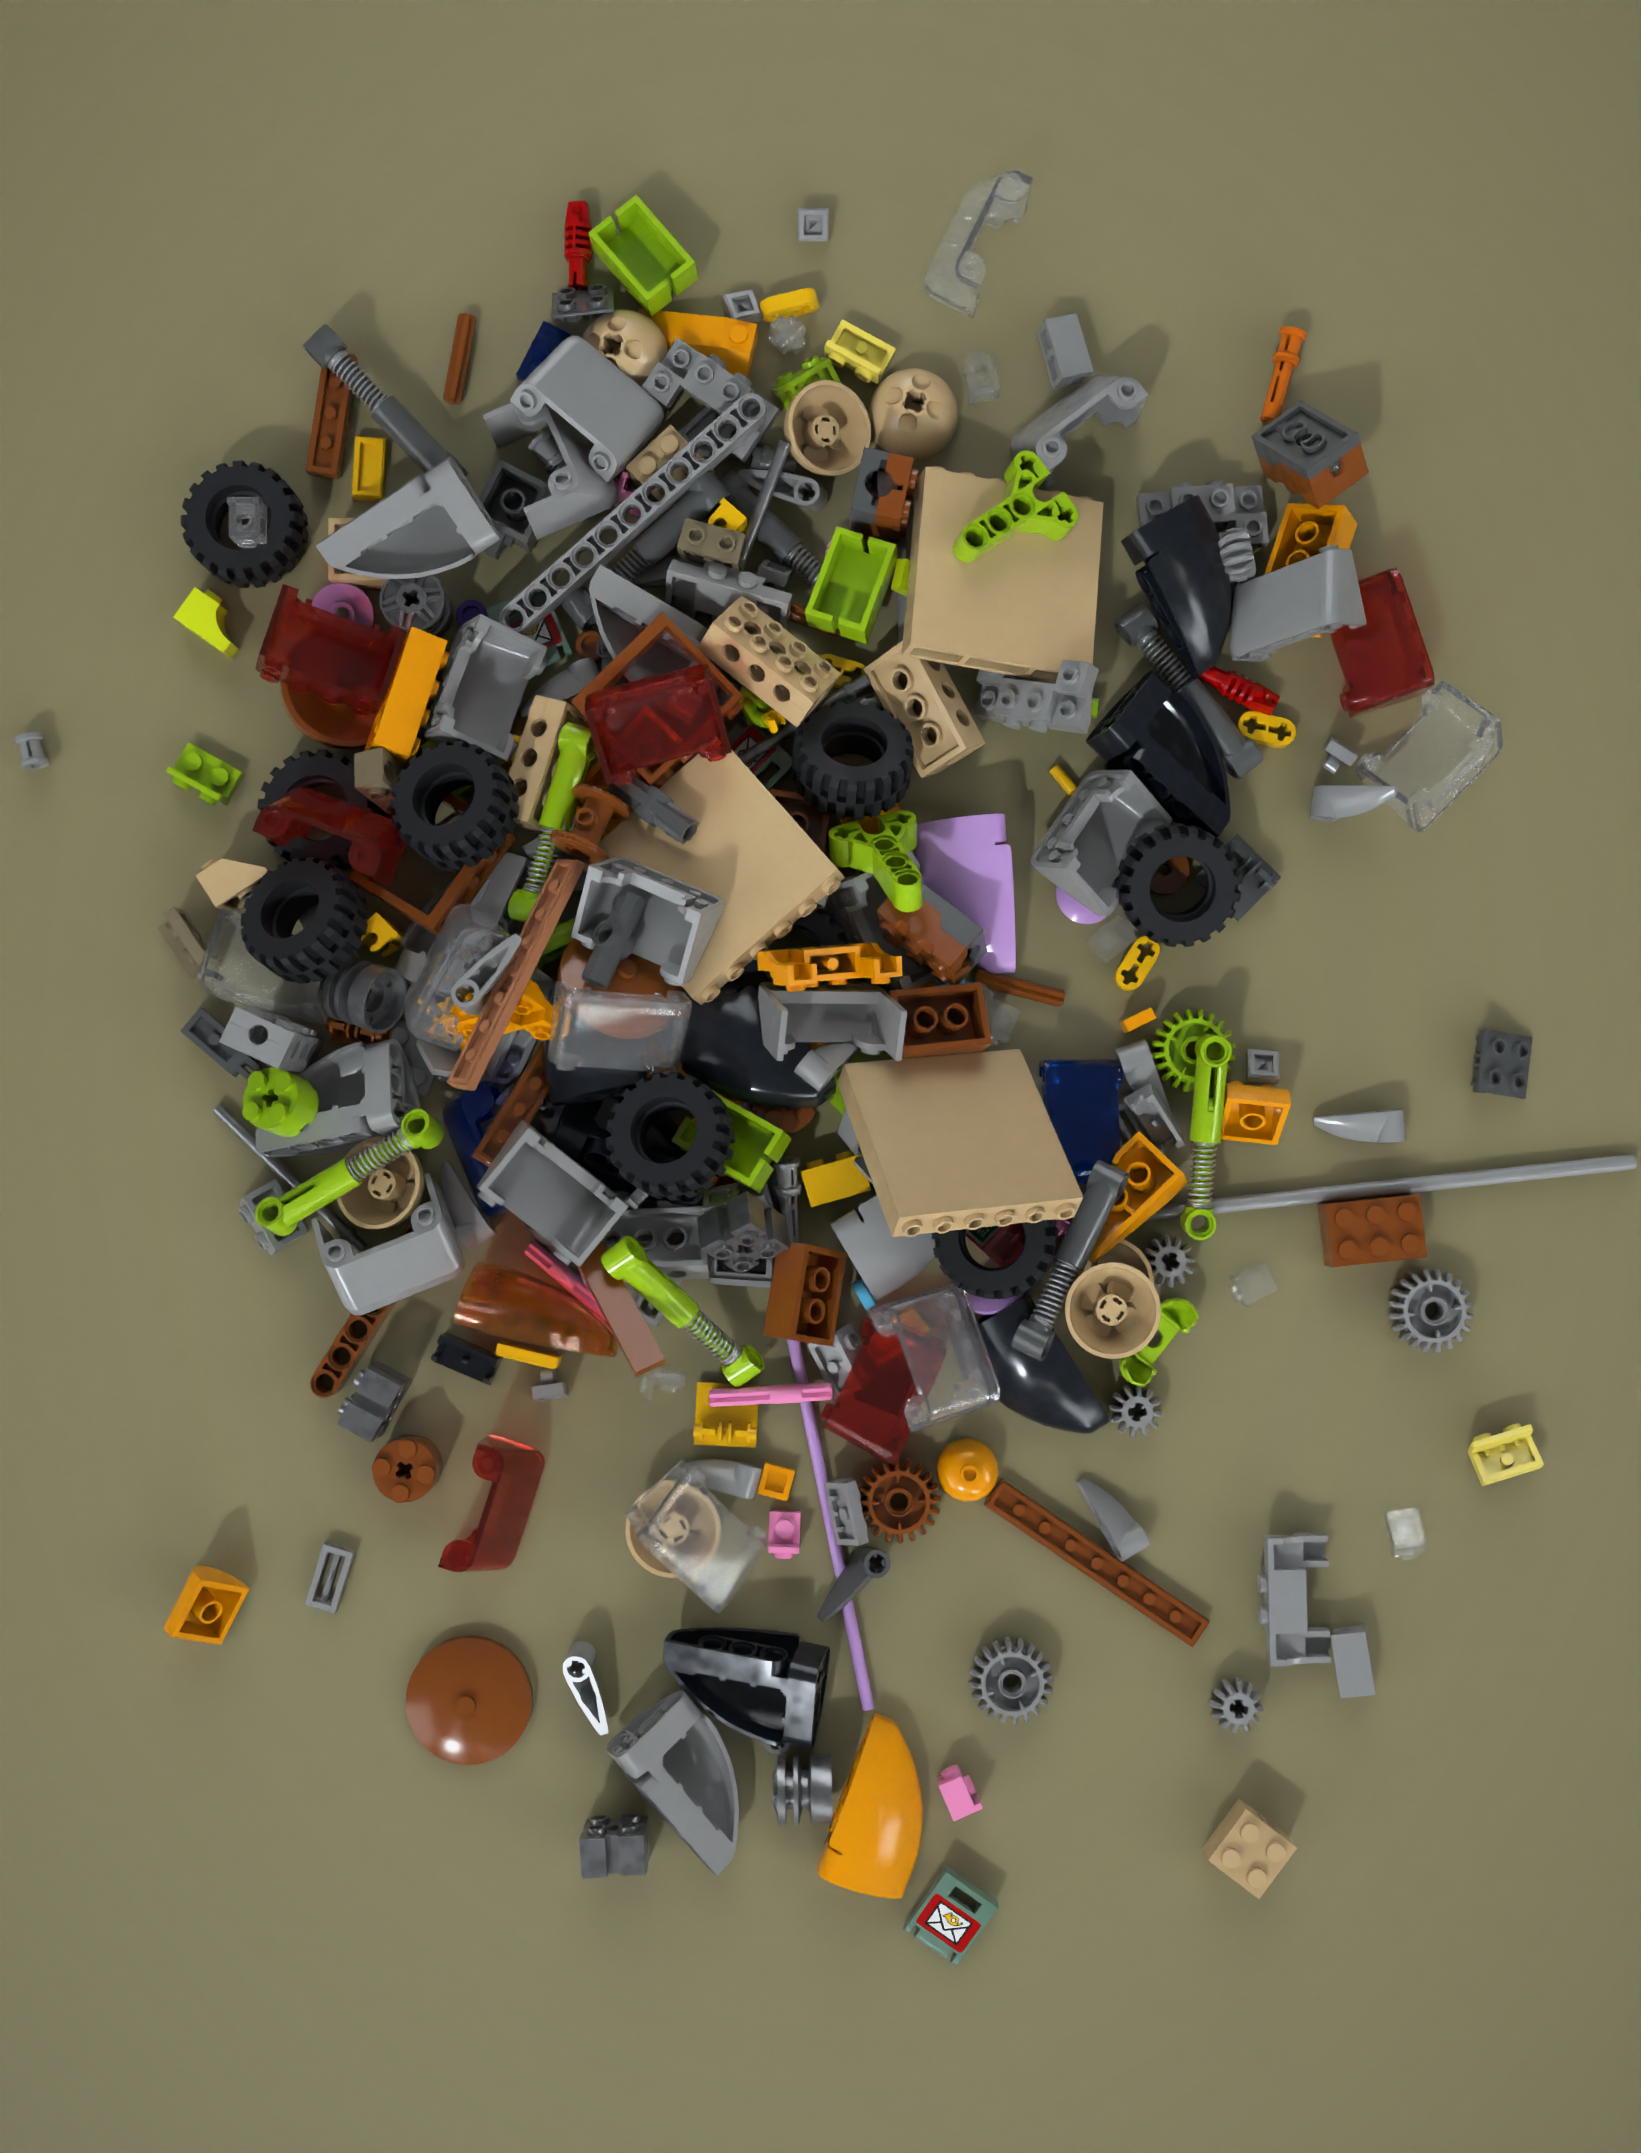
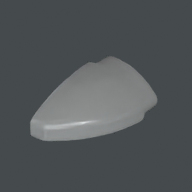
M388 1039L370 1044L356 1042L344 1046L310 1065L299 1076L308 1079L313 1089L317 1091L319 1106L315 1119L310 1125L306 1124L299 1130L302 1131L300 1134L293 1137H282L257 1127L255 1134L256 1153L267 1157H287L350 1151L363 1140L377 1136H392L393 1132L396 1133L401 1128L402 1119L409 1111L421 1109L414 1076L399 1041Z

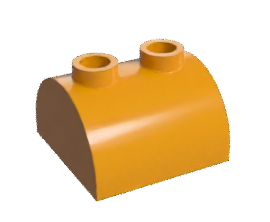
M1239 1081L1226 1083L1221 1139L1277 1145L1291 1106L1289 1090L1275 1088L1269 1084L1253 1086L1244 1085Z
M195 1566L164 1624V1629L174 1638L221 1645L250 1588L226 1572L208 1566Z

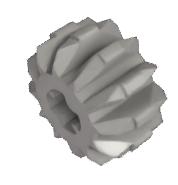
M1244 527L1231 528L1226 530V532L1219 533L1220 540L1218 545L1220 547L1221 561L1225 566V573L1229 574L1230 581L1241 582L1255 576L1257 569L1248 530Z
M1164 1234L1162 1236V1245L1155 1238L1151 1240V1244L1155 1248L1154 1251L1144 1248L1143 1253L1151 1256L1148 1261L1152 1266L1153 1276L1157 1275L1155 1285L1161 1286L1166 1278L1167 1287L1173 1288L1175 1285L1174 1277L1179 1283L1184 1284L1186 1279L1182 1272L1193 1274L1194 1270L1186 1267V1262H1195L1196 1259L1194 1256H1185L1192 1247L1189 1244L1180 1247L1181 1237L1176 1236L1171 1243L1169 1235ZM1169 1253H1172L1171 1259L1175 1261L1173 1267L1167 1266L1168 1269L1166 1270L1164 1269L1165 1263L1162 1262V1257H1169Z
M1124 1385L1122 1388L1125 1396L1122 1397L1116 1392L1113 1394V1397L1119 1401V1404L1108 1405L1109 1410L1118 1412L1110 1417V1421L1112 1423L1121 1422L1117 1429L1120 1433L1125 1432L1129 1428V1436L1135 1438L1139 1428L1140 1432L1147 1436L1149 1433L1146 1425L1149 1424L1156 1429L1158 1424L1152 1418L1153 1416L1162 1417L1163 1415L1161 1410L1153 1409L1161 1403V1400L1158 1397L1150 1399L1154 1392L1151 1388L1145 1389L1142 1393V1387L1135 1385L1132 1393L1129 1386ZM1138 1403L1137 1405L1142 1408V1413H1136L1135 1418H1133V1415L1128 1410L1129 1408H1134L1135 1404Z
M1235 1677L1231 1686L1227 1679H1223L1224 1689L1222 1691L1218 1687H1213L1212 1689L1218 1698L1209 1699V1705L1215 1708L1210 1714L1214 1720L1219 1719L1218 1725L1222 1729L1230 1725L1232 1733H1237L1241 1725L1247 1732L1250 1730L1248 1724L1250 1720L1256 1724L1260 1721L1254 1713L1264 1711L1262 1704L1258 1703L1262 1696L1259 1691H1253L1254 1685L1250 1681L1242 1685V1680L1239 1677ZM1239 1700L1242 1703L1241 1707L1237 1705V1710L1233 1711L1230 1707L1231 1703L1235 1705L1234 1701Z

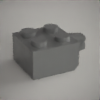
M502 460L498 461L479 497L501 537L499 541L484 550L487 555L497 560L505 547L511 548L513 544L532 552L538 540L523 508L552 495L547 483Z

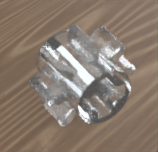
M779 315L770 324L772 334L769 336V340L781 354L785 355L791 351L796 355L805 346L803 336L807 331L802 323L793 315L786 319Z

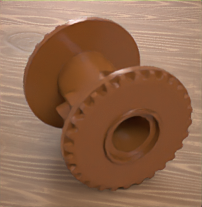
M576 784L572 789V794L583 804V807L575 815V824L571 832L553 830L550 834V840L558 849L569 856L592 865L609 859L608 854L598 846V843L610 818L628 820L631 810L618 797L601 788L589 784Z

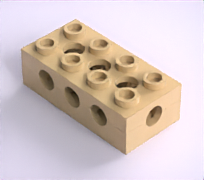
M743 595L712 622L698 646V649L796 727L825 699L841 675L828 661L823 660L808 648L804 642L794 637L780 623L770 618L756 604L746 599Z
M901 641L863 670L884 709L890 711L894 715V719L899 718L906 726L905 730L907 729L913 739L912 745L914 746L913 764L920 777L924 778L943 772L984 745L985 741L944 664L902 656L903 641Z
M535 695L533 703L528 710V719L523 734L519 738L518 749L508 774L514 781V787L517 789L519 796L518 802H515L519 806V813L517 818H513V822L528 831L542 834L540 830L544 828L538 825L560 754L558 739L561 729L567 722L593 729L595 726L571 704ZM533 759H535L536 762L531 766ZM525 788L526 792L522 795V791Z

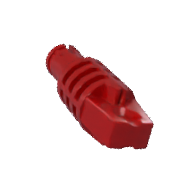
M586 201L568 202L564 225V257L569 262L568 287L579 290V286H581V290L588 289L587 263L592 259V245L588 234L592 230L590 209Z
M1214 666L1195 678L1219 689L1218 693L1224 697L1226 695L1231 701L1233 699L1237 700L1236 703L1239 705L1241 703L1245 704L1244 707L1247 709L1249 708L1269 716L1274 711L1280 698L1279 695L1261 683L1256 682L1255 684L1252 682L1253 679L1248 678L1247 680L1244 678L1245 675H1237L1235 670L1227 672Z

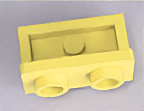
M843 319L831 340H827L824 345V355L830 359L832 365L838 368L845 366L854 371V375L858 379L866 383L872 381L879 384L896 353L895 347Z
M1516 1423L1502 1430L1503 1433L1493 1436L1491 1433H1483L1473 1438L1467 1453L1482 1486L1543 1467L1544 1463L1531 1436L1533 1432L1531 1424L1521 1426L1520 1423Z

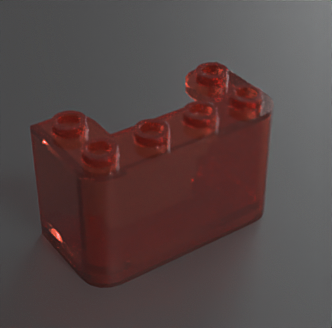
M283 584L255 667L260 672V677L271 683L281 681L289 684L291 689L301 694H309L311 692L319 695L324 702L331 705L339 706L341 703L349 706L353 712L361 716L370 717L371 714L378 713L385 699L407 630L392 625L389 632H379V625L374 624L373 628L314 607L312 606L313 600L308 598L303 603L302 600L297 598L299 589Z

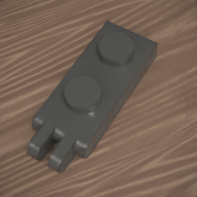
M200 1007L180 1031L232 1076L237 1077L241 1074L248 1080L251 1072L245 1066L248 1064L256 1071L262 1066L253 1057L220 1043V1038L226 1027L207 1010Z

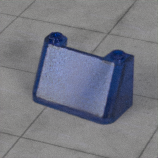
M1047 1059L1039 1061V1077H1042V1082H1045V1085L1041 1086L1044 1106L1078 1185H1087L1088 1178L1096 1162L1101 1160L1112 1165L1111 1162L1115 1154L1120 1150L1118 1084L1123 1083V1068L1121 1065H1117L1115 1059Z
M485 1080L478 1084L475 1091L465 1090L450 1101L443 1110V1120L480 1209L486 1215L495 1217L510 1211L497 1203L491 1207L478 1196L480 1190L477 1188V1185L489 1167L472 1157L485 1134L480 1123L494 1118L493 1106L496 1103V1099L501 1095L497 1083Z

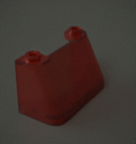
M1396 567L1358 581L1367 622L1366 625L1355 629H1350L1349 625H1343L1342 628L1336 629L1337 632L1329 633L1346 685L1343 687V693L1339 695L1340 703L1345 712L1348 711L1350 718L1419 697L1434 685L1433 668L1402 576Z
M709 664L694 665L598 690L587 695L585 698V715L606 785L612 783L616 786L628 784L633 781L632 777L637 774V769L699 753L702 758H707L708 761L713 762L725 758L728 753H732Z
M294 787L259 813L252 831L270 842L286 848L289 841L293 838L304 837L307 839L312 826L353 841L348 854L351 866L357 871L372 877L373 881L390 887L406 843L399 836V832L394 828L392 819L308 787Z
M874 1311L871 1319L865 1317L858 1334L863 1336L862 1345L839 1396L832 1404L826 1403L820 1420L824 1421L823 1428L875 1457L895 1465L941 1367L946 1349L942 1341Z
M488 1434L477 1444L472 1462L473 1470L477 1476L491 1481L492 1485L478 1528H475L468 1538H456L447 1544L443 1550L438 1567L453 1572L503 1570L512 1564L516 1557L544 1469L545 1460L539 1450L493 1434Z

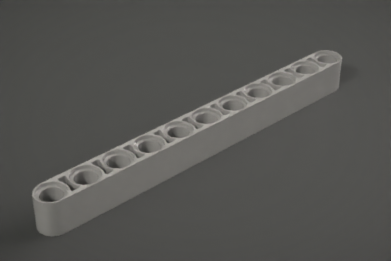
M746 393L734 402L508 603L500 612V624L522 635L532 630L571 593L593 576L600 564L604 566L682 497L701 475L711 471L763 425L767 418V409L762 397L755 393ZM749 404H757L761 408L759 414L751 418L744 415V409ZM726 425H733L737 429L736 434L730 439L720 436L721 429ZM702 446H709L713 450L710 458L706 460H700L696 457L698 449ZM679 467H685L689 470L687 478L683 481L673 479V473ZM655 488L665 490L664 498L659 502H651L649 500L650 492ZM639 509L641 511L640 519L636 523H627L626 514L628 511ZM607 530H616V541L612 544H604L602 540L603 534ZM586 550L592 551L594 555L593 561L588 565H580V554ZM568 571L570 574L569 582L565 586H557L556 576L558 573ZM538 592H545L547 598L545 604L541 607H534L532 602L533 596ZM520 612L523 615L522 624L517 628H511L509 624L511 615Z

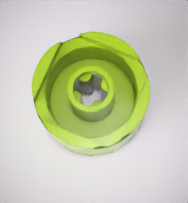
M268 1067L261 1071H254L249 1076L248 1085L243 1096L242 1115L258 1128L282 1137H293L300 1134L302 1131L299 1130L306 1124L310 1125L315 1119L319 1098L317 1091L313 1089L308 1079L287 1070Z

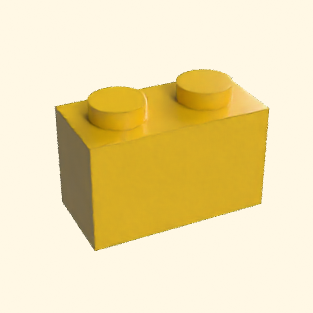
M850 1150L836 1154L837 1161L824 1164V1160L819 1159L805 1163L807 1170L801 1171L811 1208L871 1190L869 1180L854 1165L855 1158L859 1156L854 1155Z

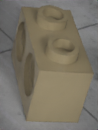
M383 747L355 753V789L386 813H391L390 802L395 800L391 795L394 784L398 785L400 781L398 775L402 769L406 770L408 767Z

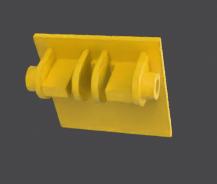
M697 1382L693 1431L694 1445L756 1448L758 1404L712 1407L709 1404V1391L711 1389L738 1387L731 1383ZM744 1384L741 1387H756L759 1385Z

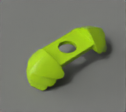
M1171 1298L1160 1303L1161 1318L1157 1329L1161 1333L1160 1343L1154 1347L1146 1345L1139 1352L1119 1360L1120 1372L1127 1382L1141 1387H1145L1146 1384L1150 1383L1152 1377L1157 1373L1152 1364L1178 1331L1187 1334L1191 1327L1196 1325L1199 1315L1193 1304L1188 1300Z

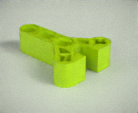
M1023 450L1014 457L1005 470L1004 478L1007 486L1003 501L966 525L953 543V553L960 561L970 563L1017 532L1043 534L1053 541H1059L1064 539L1077 524L1079 512L1064 491L1047 502H1042L1034 496L1033 491L1043 484L1050 472L1034 452ZM1014 508L1018 509L1022 515L1018 514ZM990 524H994L996 527H998L999 531L992 528ZM966 539L971 540L976 547L971 546Z
M901 810L879 815V834L866 833L858 821L838 825L829 830L830 861L835 866L851 867L873 874L894 907L899 911L914 912L922 907V875L907 854L917 846V818L914 813Z

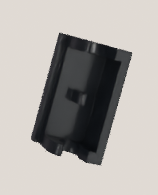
M447 1332L439 1336L437 1341L438 1347L431 1356L433 1362L487 1385L492 1384L503 1357L496 1356L497 1354Z

